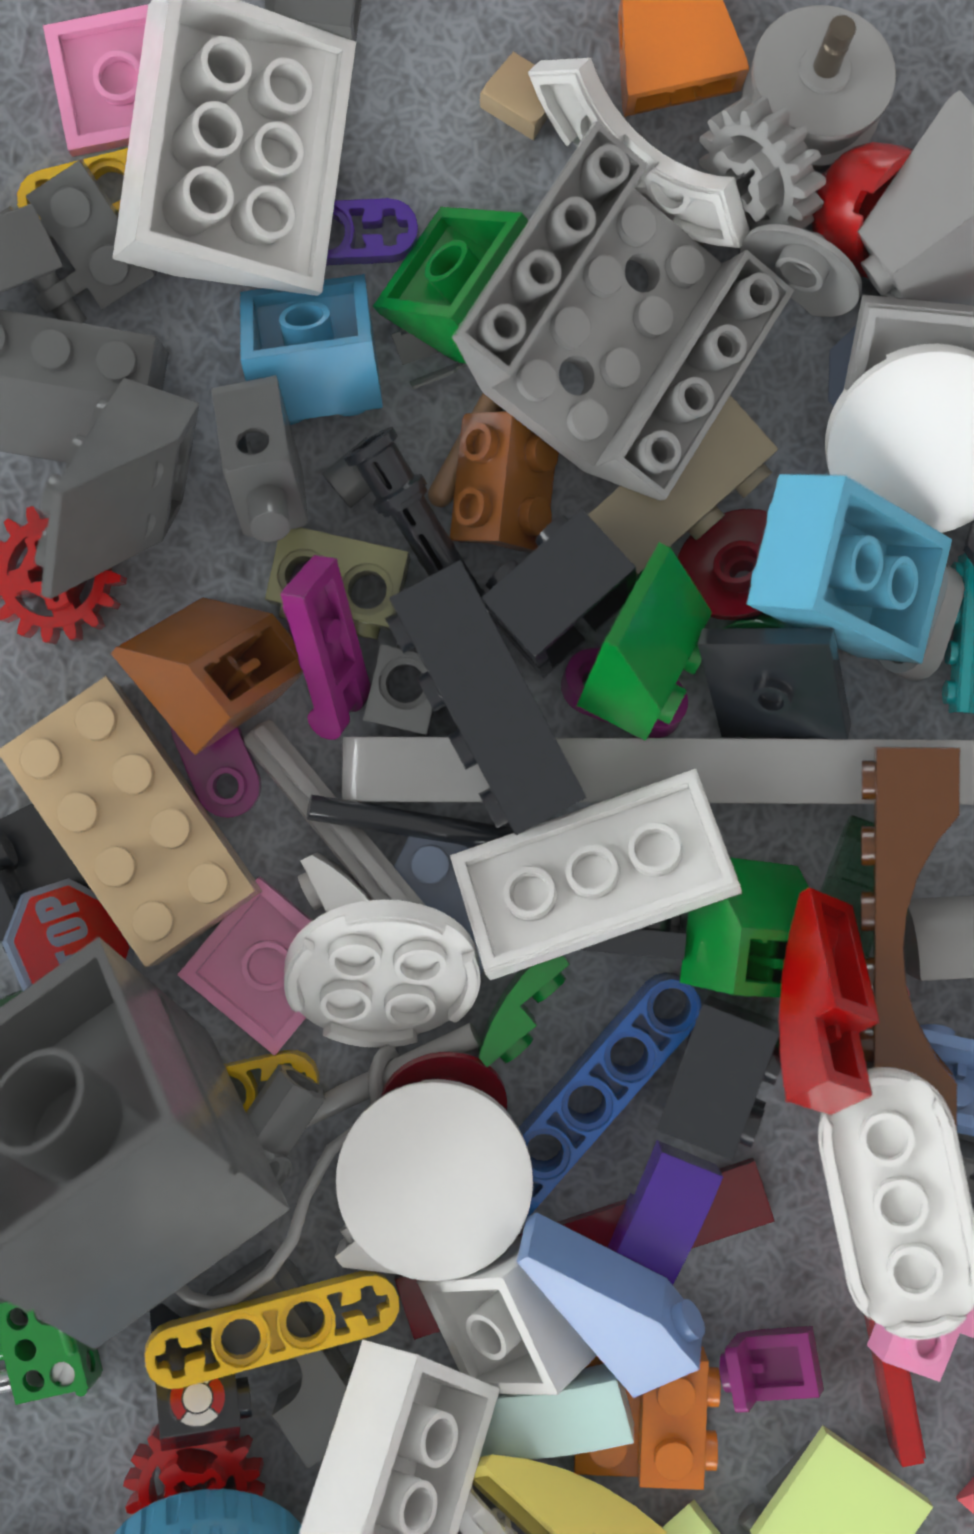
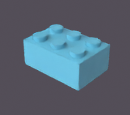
M779 474L773 500L767 513V524L757 565L751 577V589L747 605L795 628H834L837 648L856 657L922 664L952 539L846 475Z

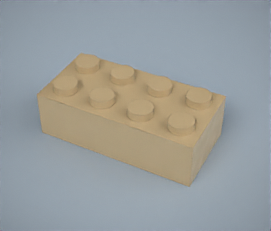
M107 676L0 748L1 759L145 967L159 965L262 892L250 871L209 812L202 806L191 786L124 690Z

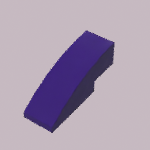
M657 1140L635 1194H629L608 1249L666 1277L673 1285L691 1251L722 1182L723 1175L715 1163Z

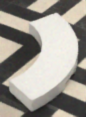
M591 58L540 60L528 71L542 107L566 146L573 141L576 147H578L590 127L598 121L648 164L633 188L683 229L692 240L723 247L740 248L745 237L750 231L735 177L717 176L691 169L674 161L649 144L632 128L615 107L597 75Z

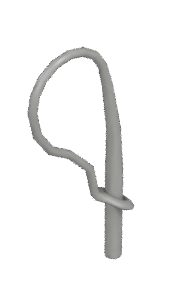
M468 1023L401 1056L396 1048L390 1045L380 1048L372 1060L369 1071L323 1093L325 1101L307 1127L371 1098L370 1104L379 1099L386 1082L392 1074L401 1066L417 1057L436 1052H459L465 1054L481 1046L477 1030L472 1023ZM351 1127L326 1145L297 1200L287 1237L264 1270L233 1292L210 1296L194 1292L187 1285H184L175 1293L189 1305L214 1310L240 1303L271 1281L297 1245L311 1198L335 1154L342 1149Z

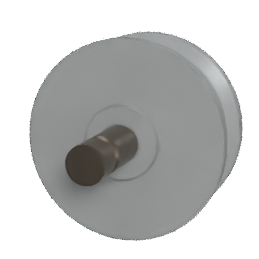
M812 5L794 9L775 20L761 36L753 56L752 67L747 74L742 88L741 98L748 96L750 101L754 103L761 97H767L772 114L784 106L789 109L790 119L788 125L792 129L805 126L808 130L804 139L807 145L806 150H818L821 155L817 161L812 163L813 171L826 170L846 151L857 145L870 142L879 119L886 110L895 89L896 68L893 54L881 33L866 19L849 10L827 5Z

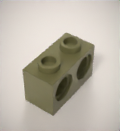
M301 527L291 529L284 538L278 540L265 600L273 605L281 606L279 618L288 620L283 610L280 593L290 583L293 570L299 564L308 562L313 555L337 558L357 636L378 640L380 629L391 631L385 618L396 613L389 598L404 590L411 560L408 551ZM365 576L379 577L386 583L387 587L383 602L371 609H363L356 606L352 599V589L355 583Z

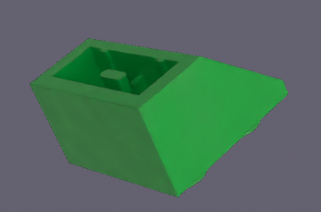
M729 857L742 893L688 912L684 960H682L680 983L732 995L780 998L782 971L789 931L799 894L808 889L809 885L796 865Z

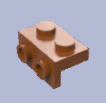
M507 411L466 413L462 418L450 538L461 543H489L520 552L532 553L539 547L535 543L536 538L552 521L551 500L554 472L559 452Z

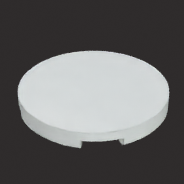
M922 344L899 349L887 354V359L865 372L848 390L844 389L831 412L825 435V455L830 475H846L941 533L951 531L974 520V351L948 344Z
M369 900L333 909L311 921L296 935L285 958L284 990L292 1011H299L308 1020L322 1027L323 1036L344 1044L359 1047L382 1048L386 1045L398 1047L417 1043L418 1034L439 1027L449 1020L456 1023L463 1018L474 1004L480 988L479 956L476 945L469 933L462 925L445 913L409 901Z
M429 1079L396 1088L372 1102L351 1127L343 1143L336 1169V1193L339 1209L356 1243L367 1255L386 1269L408 1278L423 1281H446L473 1274L495 1261L507 1250L519 1234L526 1220L532 1198L533 1172L530 1154L526 1142L512 1116L503 1106L486 1093L472 1086L451 1080Z

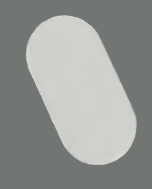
M891 1067L867 1069L873 1096L833 1115L821 1112L818 1126L819 1149L848 1288L857 1307L869 1319L871 1317L877 1324L884 1326L886 1331L906 1339L923 1340L940 1337L954 1331L967 1319L966 1315L974 1307V1214L956 1127L949 1107L943 1097L923 1078L911 1072Z

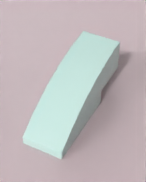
M605 1364L584 1368L559 1395L498 1394L480 1457L493 1454L525 1459H542L594 1452L633 1444L634 1420L625 1387Z

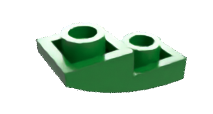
M565 955L519 970L504 989L486 1023L481 1037V1046L478 1047L479 1058L486 1067L499 1057L505 1064L512 1061L532 1043L534 1038L529 1032L537 1025L535 1017L523 1003L530 997H533L537 1003H540L565 982L566 977L561 971L570 965Z

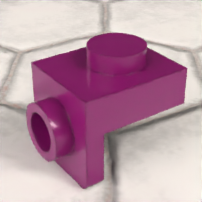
M813 1326L757 1329L739 1332L725 1347V1352L720 1356L719 1371L721 1384L726 1393H732L736 1413L750 1412L757 1401L820 1398L824 1391Z

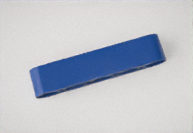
M664 972L656 974L647 980L518 1127L526 1145H528L532 1138L541 1134L552 1135L561 1143V1149L552 1159L542 1161L530 1156L533 1172V1189L527 1217L535 1211L694 1029L702 1007L698 993L691 985L680 983L679 975ZM669 988L683 991L686 998L685 1007L679 1015L670 1019H663L654 1015L653 1003L661 991ZM625 1037H635L644 1043V1053L641 1059L630 1066H620L610 1058L611 1049L614 1044ZM585 1085L594 1086L602 1092L603 1098L599 1107L593 1112L586 1114L578 1113L568 1105L569 1097L575 1089Z

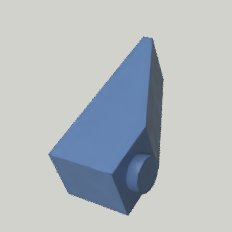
M537 1212L526 1217L517 1263L633 1398L699 1370L701 1342L705 1334L702 1316L696 1305L689 1299H683L666 1277Z

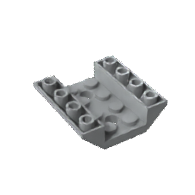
M596 121L574 151L452 338L482 393L586 473L661 501L668 497L795 290L748 250L721 263L697 241L692 240L683 229L633 188L648 164L602 124ZM628 260L636 261L646 270L648 275V288L646 292L636 291L627 282L625 265ZM562 362H571L581 370L584 377V388L580 395H573L567 392L561 385L559 368Z

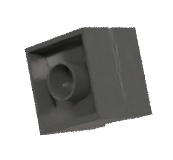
M100 937L0 1008V1298L27 1313L34 1309L36 1318L96 1349L290 1210L210 1034L199 1022Z

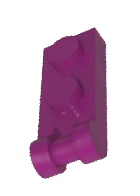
M313 555L280 595L283 602V610L288 619L297 649L299 664L303 670L313 703V708L307 716L308 723L311 729L322 738L335 740L340 737L349 725V713L359 711L367 702L371 685L337 558Z

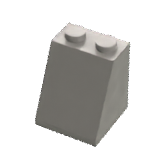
M960 90L948 98L858 231L869 255L867 259L861 262V266L874 287L881 294L880 297L974 305V105Z

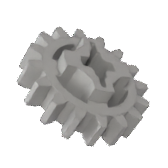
M748 96L708 120L707 123L710 130L700 136L699 142L709 153L699 159V165L705 170L710 171L712 175L735 177L747 224L751 227V230L768 224H783L804 229L814 221L812 214L822 208L824 201L815 191L826 184V178L820 173L813 171L812 163L817 161L821 155L818 150H806L807 145L804 139L808 130L805 126L792 129L788 125L790 119L789 109L784 106L772 114L767 97H761L752 103Z

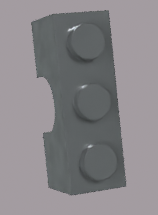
M269 1249L208 1290L206 1295L216 1296L233 1292L264 1270L274 1255L273 1251ZM287 1258L271 1281L241 1302L305 1286L306 1283L295 1264ZM300 1302L289 1311L286 1318V1326L295 1336L301 1338L312 1336L321 1328L323 1311L315 1315L307 1302ZM199 1308L201 1312L210 1311V1309ZM236 1319L224 1328L221 1341L228 1352L235 1355H243L252 1351L257 1345L259 1329L250 1320ZM338 1346L295 1357L300 1365L302 1377L295 1384L278 1394L272 1417L307 1469L324 1459L354 1367H350Z

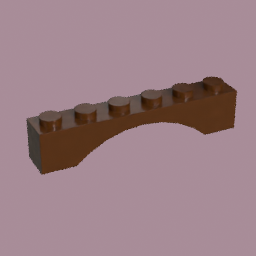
M874 747V760H862L861 769L862 800H874V826H861V865L874 866L873 892H861L860 924L861 931H873V957H865L880 1023L860 1032V1040L865 1062H872V1068L891 1067L902 1069L930 1083L948 1105L957 1132V1083L952 1071L930 1045L915 1017L906 987L903 944L907 910L918 876L938 840L960 816V748Z

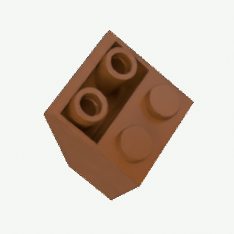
M204 597L117 646L111 653L194 755L271 705L303 674L294 639L272 613Z

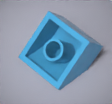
M365 274L325 279L322 293L318 296L265 288L240 292V360L245 381L277 375L290 425L309 418L337 414L341 416H355L366 410L383 408Z

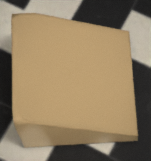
M513 51L480 93V108L534 141L548 116L537 97L528 71L535 65Z

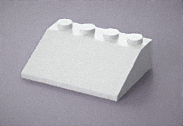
M152 0L147 10L112 259L178 277L315 296L321 294L356 42L241 0Z

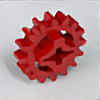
M27 507L26 518L28 523L24 526L9 518L3 522L10 537L6 542L0 540V600H4L6 603L0 609V621L10 623L21 618L17 634L30 639L41 627L42 641L48 644H57L61 630H64L69 640L75 642L82 641V624L87 623L101 630L105 627L103 618L98 613L101 608L105 606L110 609H119L121 604L109 593L111 586L126 585L127 578L113 572L112 568L92 577L94 578L92 590L82 604L79 596L87 580L51 599L41 596L44 567L35 564V556L40 538L46 527H48L49 518H46L36 507ZM27 547L28 552L21 566L16 569L18 560ZM37 596L44 598L47 609L52 611L53 617L37 614L25 604L23 599H31Z
M159 1424L152 1428L147 1438L149 1445L139 1443L130 1460L136 1467L129 1469L123 1487L135 1491L131 1494L125 1506L127 1514H135L158 1500L179 1494L184 1483L193 1487L199 1483L203 1485L208 1481L206 1489H224L223 1487L226 1485L227 1479L233 1475L237 1491L252 1493L261 1497L264 1495L266 1486L265 1483L255 1480L261 1475L264 1465L263 1458L246 1457L253 1441L250 1435L243 1436L236 1441L229 1440L161 1451ZM157 1466L161 1469L158 1478L165 1485L163 1493L159 1496L155 1487V1471ZM196 1486V1487L192 1488L190 1491L203 1490V1489L200 1488L199 1486Z

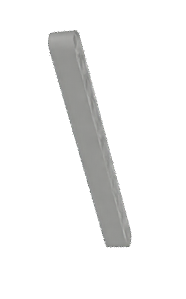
M342 737L343 800L369 802H483L478 793L489 788L478 764L467 770L464 768L448 737ZM556 738L587 796L586 799L578 803H600L696 768L709 803L874 804V800H862L861 797L862 760H874V747L960 748V804L974 805V740L647 738L645 741L641 738Z

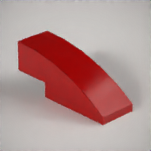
M809 887L799 894L789 931L782 971L779 1010L780 1060L786 1101L833 1115L873 1096L859 1033L880 1023L853 905Z

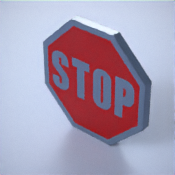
M69 878L23 893L18 900L2 942L23 991L98 937L130 964L135 954L94 892Z

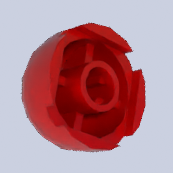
M878 142L857 145L843 153L822 174L826 178V184L815 191L824 201L822 208L812 214L814 218L812 222L813 232L821 234L826 241L844 253L853 263L860 277L868 278L861 266V262L867 259L869 255L858 231L912 153L913 149Z

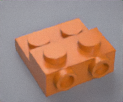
M701 1347L699 1370L635 1398L626 1390L634 1420V1443L594 1452L574 1454V1473L578 1475L638 1477L640 1488L704 1490L705 1471H717L718 1466L716 1430H706L707 1407L718 1408L720 1405L721 1383L719 1368L709 1367L704 1347ZM596 1356L585 1368L604 1363Z

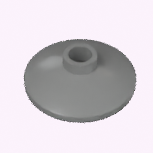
M783 224L762 225L751 230L740 247V253L748 250L795 290L790 298L800 304L810 315L819 317L844 315L856 306L861 297L862 281L857 269L844 253L826 241L819 233Z

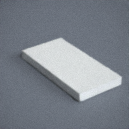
M696 768L540 823L518 835L512 833L450 855L486 976L490 980L742 893Z

